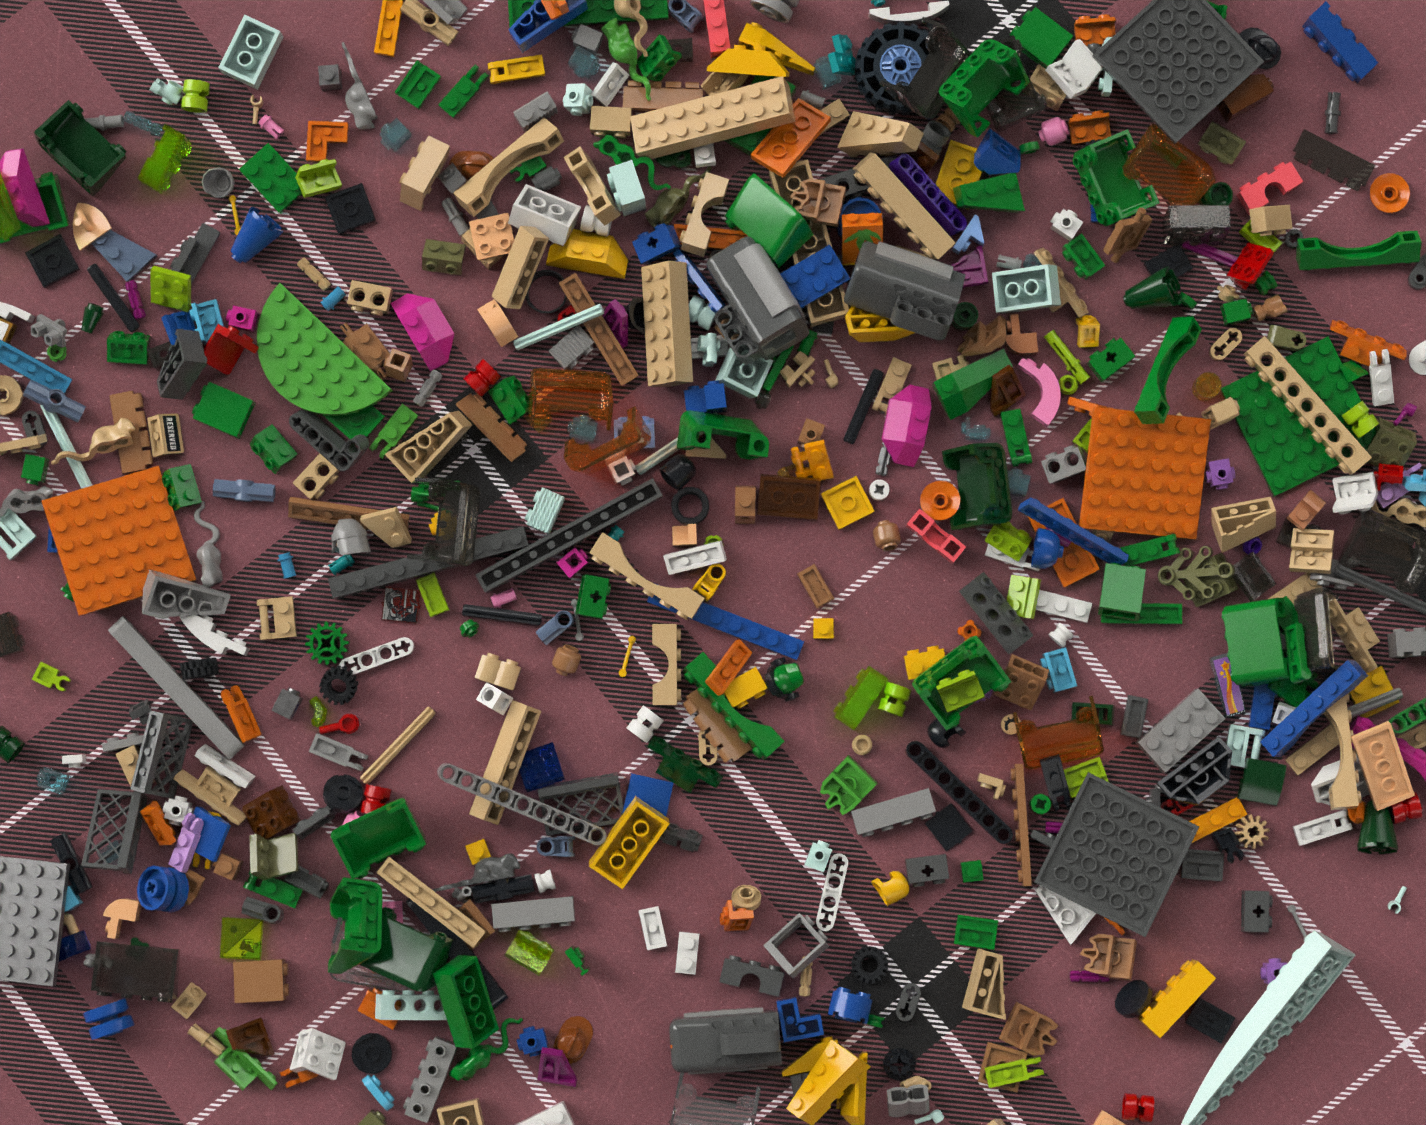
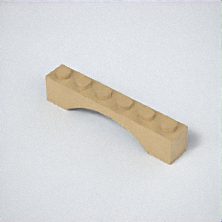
M543 117L454 192L459 204L473 217L489 205L496 186L512 169L534 157L550 154L564 142L558 128Z
M603 532L589 552L593 555L591 559L600 565L603 562L610 566L608 570L617 576L620 573L627 577L625 581L634 587L637 584L644 588L642 592L651 598L654 595L661 599L659 603L668 609L671 606L678 610L676 614L685 620L688 617L692 619L705 600L704 597L688 587L669 588L646 580L631 566L621 544Z
M1349 693L1323 713L1332 724L1340 746L1339 770L1334 783L1329 789L1331 810L1356 809L1359 803H1361V793L1357 791L1356 783L1359 782V774L1354 769V762L1357 760L1356 751L1352 750L1351 736L1354 733L1353 730H1350L1349 722L1352 721L1351 710L1347 709Z

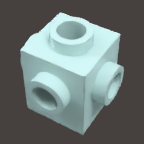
M585 83L567 84L566 93L563 97L564 107L574 116L589 114L593 105L592 90Z

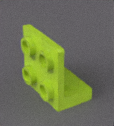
M967 669L958 673L959 677L951 680L948 677L939 681L940 685L936 686L947 713L985 698L974 671L970 672Z

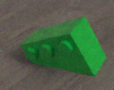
M1009 173L953 188L958 208L1011 213L1025 211L1016 173Z

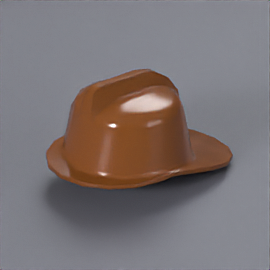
M461 151L451 158L449 165L453 163L467 182L494 158L485 152Z
M573 1016L562 1025L553 1048L563 1050L569 1064L576 1063L584 1056L593 1035L590 1022L584 1017Z

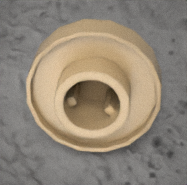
M751 885L738 886L732 892V905L736 909L747 908V910L754 911L761 904V893L756 887Z

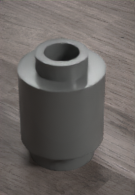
M550 166L535 174V177L531 180L535 188L546 192L561 184L559 180L562 179V176L557 168L553 169Z

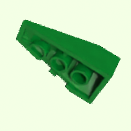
M1004 348L933 382L932 386L950 420L968 412L992 388V376L1007 365L1013 367Z

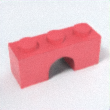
M703 0L711 58L719 57L730 48L724 0Z
M1282 162L1274 167V172L1269 175L1265 172L1256 178L1258 181L1251 185L1248 182L1239 188L1241 191L1237 194V197L1248 215H1250V209L1265 207L1269 203L1265 196L1266 187L1275 186L1282 195H1285L1303 183L1292 162L1286 165Z
M920 508L906 524L908 529L951 564L955 562L966 548L953 535L941 529Z

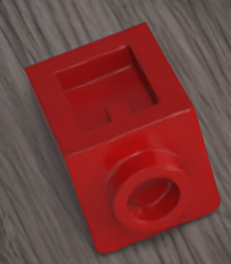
M1379 463L1378 471H1374L1377 491L1381 489V482L1402 484L1403 466Z

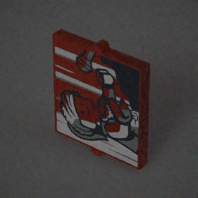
M385 587L384 601L381 602L383 605L382 620L417 624L418 609L421 608L419 605L420 590Z

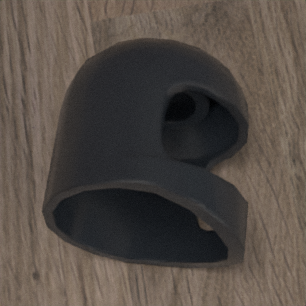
M683 454L675 455L659 469L665 482L678 491L691 481L696 474L694 463Z
M935 719L927 729L931 741L940 748L950 746L948 739L952 735L958 734L962 737L966 734V731L958 725L946 731L938 719Z

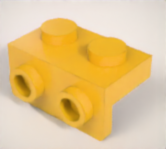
M936 645L926 647V652L919 653V649L907 651V655L903 656L908 680L916 679L920 674L945 656L944 648L939 649V646Z

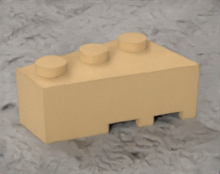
M428 136L425 142L422 141L417 150L419 152L418 155L412 157L408 166L410 169L407 173H403L399 181L401 184V202L422 211L424 207L423 200L427 193L430 194L432 190L430 187L435 178L440 174L449 156V145L431 136Z
M1271 497L1211 508V525L1221 552L1223 553L1276 528V509Z
M977 949L962 1008L1006 1020L1004 1008L1005 994L1003 989V955Z

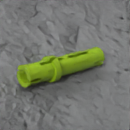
M1055 330L1050 331L1044 336V339H1046L1067 366V371H1071L1080 385L1091 377L1081 366V361L1074 357Z

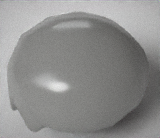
M217 167L209 169L203 175V189L213 197H226L233 191L235 182L228 170Z

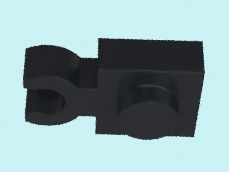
M1232 828L1213 833L1212 839L1221 854L1227 852V860L1230 864L1234 862L1235 858L1233 856H1237L1240 861L1243 860L1244 853L1239 849L1240 842Z

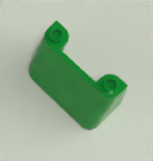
M754 173L747 179L725 214L726 220L724 222L732 230L734 228L740 229L748 237L753 238L756 243L761 244L772 262L779 268L814 235L803 216Z
M977 636L968 638L920 674L912 683L916 692L946 731L955 728L959 724L961 718L959 713L971 704L947 713L936 686L940 685L939 681L948 677L952 680L959 677L958 673L969 669L970 672H975L984 695L991 689L994 692H1002L1012 682Z
M343 877L330 900L331 916L336 920L345 921V940L341 939L339 950L328 961V973L342 974L376 956L381 949L382 888L375 882Z

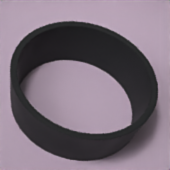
M540 270L535 272L530 287L536 279L542 276H552L560 282L564 278L553 270ZM530 287L525 296V299L529 306L540 313H553L559 310L567 300V297L565 295L563 303L558 308L552 311H541L537 309L530 301Z

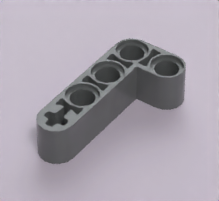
M301 409L289 418L291 428L339 471H346L354 466L369 447L368 439L361 434L345 442L313 412Z

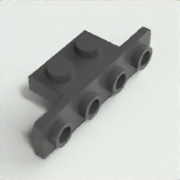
M202 223L195 237H189L188 240H184L180 247L181 253L178 258L175 257L170 265L171 270L191 275L192 285L220 232Z

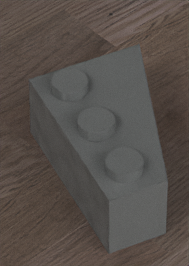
M177 329L175 332L177 340L175 345H170L169 351L171 355L169 360H165L157 379V386L160 397L183 400L195 380L198 379L203 368L206 367L207 357L204 354L199 331Z

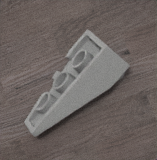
M149 569L143 587L142 614L161 619L175 616L225 614L231 595Z

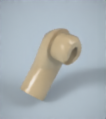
M64 912L63 925L67 927L69 935L78 933L79 929L73 915Z

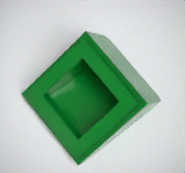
M1352 360L1340 365L1348 383L1369 374L1368 371Z

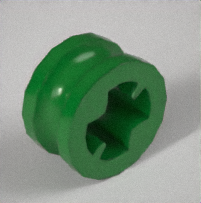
M869 1014L867 1025L882 1028L881 1022L885 1018Z

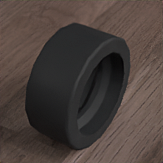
M685 487L673 496L671 502L672 513L681 524L697 525L707 517L709 500L700 489ZM692 494L701 500L702 510L698 516L687 518L680 513L678 504L683 496Z

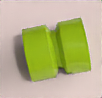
M184 80L183 93H185V96L182 97L181 109L195 113L207 112L208 100L206 96L209 95L210 84L201 80Z
M1361 401L1342 415L1347 425L1353 426L1351 430L1357 438H1360L1379 424L1375 416L1368 413L1369 408L1364 401Z
M887 682L883 692L886 696L881 698L878 709L903 717L906 708L904 702L908 701L912 690ZM892 698L898 700L896 704L891 703Z

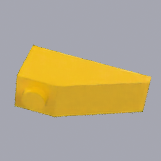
M833 1036L820 1038L821 1042L813 1045L783 1069L782 1076L811 1071L831 1039L837 1043L838 1040L833 1039Z

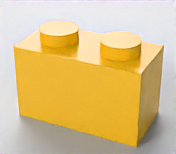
M755 667L733 679L724 694L733 708L736 706L737 709H740L747 705V700L753 696L756 700L765 695L764 690L767 689V686Z

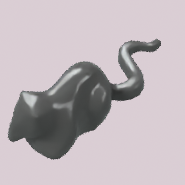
M513 853L505 854L499 858H483L475 865L472 879L462 880L432 890L437 892L516 876L514 869H520L521 866Z

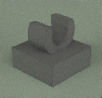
M146 699L129 708L132 720L139 717L142 725L147 723L148 713L151 710L149 700Z

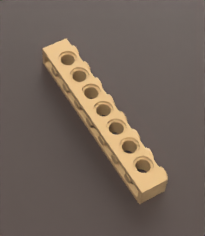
M1265 336L1244 353L1246 363L1259 371L1258 376L1265 383L1268 382L1273 387L1271 389L1272 392L1286 402L1285 407L1291 413H1296L1299 417V423L1304 428L1308 427L1311 430L1313 439L1326 447L1325 452L1329 457L1335 458L1340 463L1338 466L1345 474L1352 475L1372 458ZM1268 357L1270 359V366H1264L1261 363V358ZM1275 372H1281L1284 380L1281 382L1277 381L1274 376ZM1289 387H1294L1297 390L1296 397L1289 395ZM1302 402L1309 403L1311 407L1309 412L1302 410ZM1316 417L1323 419V427H1318L1315 424ZM1330 432L1337 435L1336 442L1329 440L1328 434ZM1343 447L1350 450L1351 455L1349 458L1342 455Z

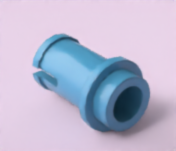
M337 286L326 298L323 297L320 303L327 311L334 310V306L346 294Z
M290 552L278 555L284 579L296 576L292 562L293 556H291Z

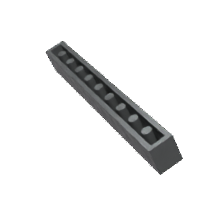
M652 478L475 575L487 594L662 499L663 495Z
M522 526L328 578L332 597L336 600L515 552L529 546L525 528Z

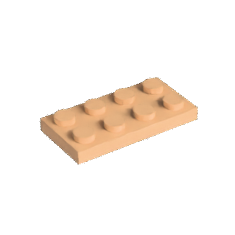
M1389 721L1351 736L1374 808L1377 811L1415 796L1392 725Z

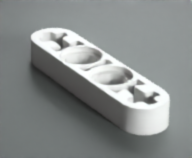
M399 638L341 660L339 666L343 669L346 662L354 664L356 663L354 659L358 658V664L361 669L358 670V666L351 668L353 671L352 675H356L410 655L414 651V643L409 638ZM403 641L410 643L407 652L403 649L397 651L399 655L396 656L395 650L392 647L393 644H396L395 646L398 648L402 646ZM383 648L391 650L392 655L389 659L381 657L380 653ZM368 654L373 658V662L369 666H364L361 660L364 655Z
M841 853L834 854L828 866L816 918V925L822 931H829L835 923L848 867V859ZM838 857H842V861L845 862L844 866L841 865L839 868V872L843 871L842 876L837 873H830L831 869H836V864L833 861L834 859L837 860ZM833 876L840 879V885L837 888L829 886V879ZM828 896L835 898L836 903L832 908H827L824 905V899ZM822 908L826 911H834L833 916L828 915V920L831 921V924L826 925V928H823L822 923H819V920L824 919L825 913H821Z

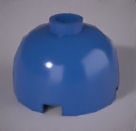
M1038 528L1034 540L1031 567L1047 569L1055 565L1058 558H1062L1064 546H1060V539L1053 531Z

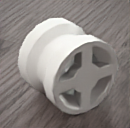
M884 480L873 481L869 488L870 497L876 501L884 500L889 494L888 483Z
M1061 623L1056 625L1055 631H1051L1048 634L1062 648L1066 645V641L1074 636Z
M547 870L544 874H534L540 893L545 892L549 888L551 890L556 889L551 870Z

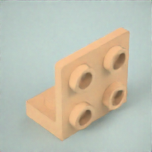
M508 213L469 222L478 260L509 254L515 239L512 225L508 224Z

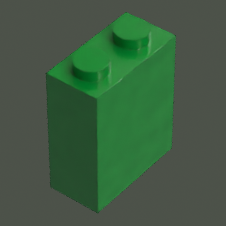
M1035 7L1032 12L1028 10L1022 17L1024 22L1021 26L1018 27L1016 25L1011 31L1009 43L1035 63L1047 69L1070 43L1073 35Z
M208 382V385H204L201 390L200 396L202 398L200 403H196L193 408V419L240 439L256 403L251 399Z
M1106 563L1103 572L1098 615L1138 621L1141 612L1146 569H1141L1138 566H1121L1119 563Z

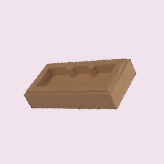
M815 564L797 573L817 609L834 600Z

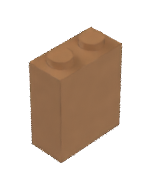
M285 959L233 962L235 1003L284 1001L286 996H289V984H286L285 975L289 974L288 963H285Z

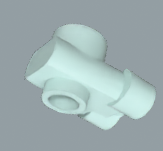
M157 78L149 90L156 95L162 96V100L165 103L177 105L182 97L183 87L171 80L168 84H165V82Z
M707 333L705 336L700 335L698 338L697 349L704 352L703 366L711 367L717 363L716 351L720 349V339H717L716 333Z

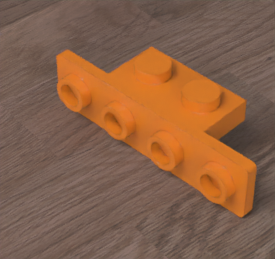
M1332 320L1330 324V330L1348 337L1340 352V355L1370 366L1369 352L1375 351L1378 365L1382 362V350L1387 349L1392 356L1402 360L1406 358L1407 351L1400 344L1388 343L1380 336L1374 337L1367 334L1361 328L1354 329L1349 327L1346 322L1341 320Z

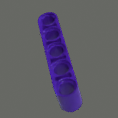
M902 154L889 163L888 168L950 237L966 228V218L911 156Z

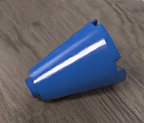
M256 207L249 209L230 250L232 252L231 257L239 263L242 261L247 263L284 232L281 230V226L267 214L260 215L259 212L261 210Z

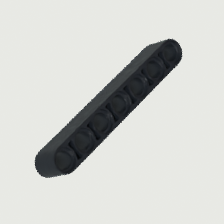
M912 741L907 744L905 749L906 755L995 841L1006 844L1012 840L1013 832L1011 828L922 743ZM913 744L920 747V754L917 756L911 755L909 751ZM928 758L933 759L935 762V767L932 770H927L924 767V762ZM943 772L947 773L950 777L947 784H942L939 781V775ZM958 786L964 789V796L962 798L954 796V789ZM973 800L979 804V809L976 812H971L968 808L969 803ZM986 815H991L994 819L991 826H986L983 823V818ZM1001 829H1005L1008 832V838L1003 841L998 838V832Z
M410 898L406 900L408 906L430 934L443 932L448 938L453 939L448 955L451 960L458 955L476 956L459 936ZM478 959L494 1010L506 1001L508 996Z

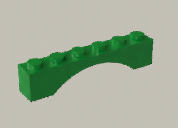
M1418 231L1397 232L1379 243L1359 248L1338 247L1328 244L1319 238L1297 239L1296 261L1299 270L1349 268L1352 266L1390 265L1395 263L1408 264L1420 262L1422 242Z
M1193 316L1172 317L1138 403L1135 406L1134 413L1142 424H1164L1170 409L1166 398L1168 378L1180 358L1196 345L1202 330Z
M702 652L683 669L685 679L697 686L698 693L704 699L708 698L710 700L713 710L718 714L721 713L726 718L724 720L730 728L736 729L739 733L738 737L745 744L748 743L753 748V754L757 758L765 760L785 741L771 726L755 723L740 715L730 705L724 694L718 696L705 683L716 665Z

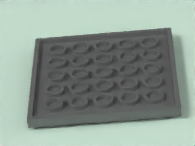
M1152 0L1092 56L1174 144L1183 138L1264 63L1261 57L1206 0Z
M1088 772L1034 882L1146 937L1199 826Z

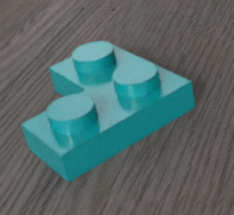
M837 34L832 36L836 51L828 54L832 73L848 76L855 75L856 59L853 57L851 50V40L848 38V35Z

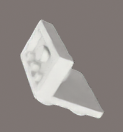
M313 1028L300 1031L290 1070L296 1073L308 1070L330 1080H336L346 1043Z

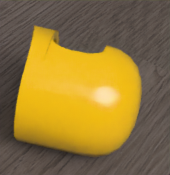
M899 871L889 872L891 880L883 883L879 878L871 881L887 906L903 899L909 893L908 881Z

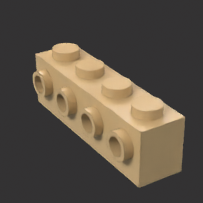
M520 226L495 286L492 297L505 308H521L549 238L536 227Z

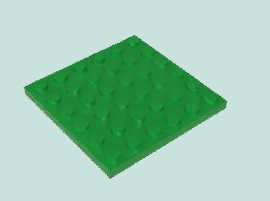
M1329 336L1284 357L1362 447L1367 450L1376 434V429L1374 427L1360 438H1357L1351 430L1353 426L1347 425L1342 418V415L1360 403L1361 399L1352 382H1347L1340 368L1342 362ZM1256 371L1221 388L1220 391L1224 399L1231 397L1237 401L1240 407V415L1234 419L1274 497L1338 466L1340 463L1335 458L1332 459L1325 452L1326 447L1313 439L1311 430L1308 427L1304 428L1299 423V417L1296 413H1291L1285 407L1286 402L1272 392L1271 389L1273 387L1268 382H1263L1258 376L1259 371ZM1275 372V379L1280 382L1283 381V374ZM1289 387V395L1296 397L1297 390L1294 387ZM1302 402V410L1309 412L1311 409L1309 403ZM1320 417L1315 418V424L1318 427H1323V419ZM1330 432L1328 434L1329 440L1336 442L1337 435ZM1346 447L1342 448V455L1349 458L1351 455L1350 450Z

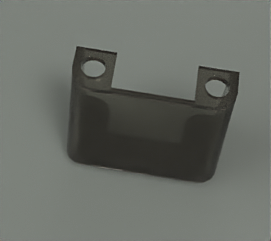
M97 941L91 991H97L96 995L112 997L113 993H121L120 998L132 999L133 995H141L140 1000L153 1001V997H158L157 1001L173 1003V999H177L180 950Z

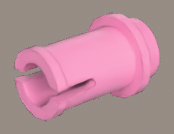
M264 115L258 122L261 125L260 128H264L276 140L284 132V129L272 120V116Z
M513 588L499 594L493 593V596L490 597L494 608H501V605L517 600Z

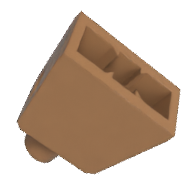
M735 485V524H755L756 486Z

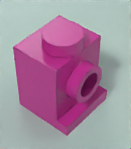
M233 305L232 310L229 309L227 312L226 321H229L228 325L234 328L254 332L259 313L253 309ZM239 314L244 315V318L241 321L237 320V316Z
M573 548L557 564L571 579L589 564L586 561L589 557L582 549L578 551L576 548ZM572 559L578 560L577 566L571 565Z

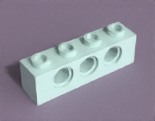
M383 990L382 994H376L375 1019L447 1020L442 1002L438 1010L434 1008V1003L437 1000L441 1002L439 994H434L433 990H427L422 992V994H415L414 990H402V994H395V990ZM400 999L402 1006L399 1010H396L395 1002ZM417 1000L421 1001V1008L419 1010H416L414 1007Z

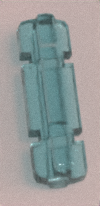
M126 111L123 117L125 122L133 123L134 126L150 131L152 134L159 135L162 126L160 124L152 123L151 120L139 115L135 116L130 111Z

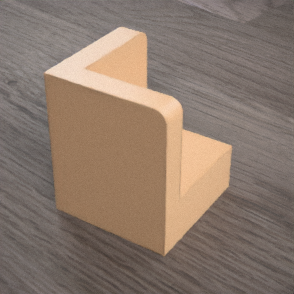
M696 524L673 526V546H697Z

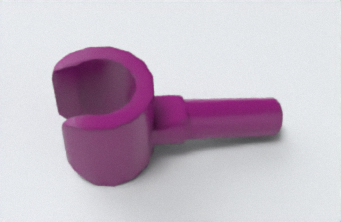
M1407 403L1393 424L1397 426L1406 415L1412 417L1417 406Z

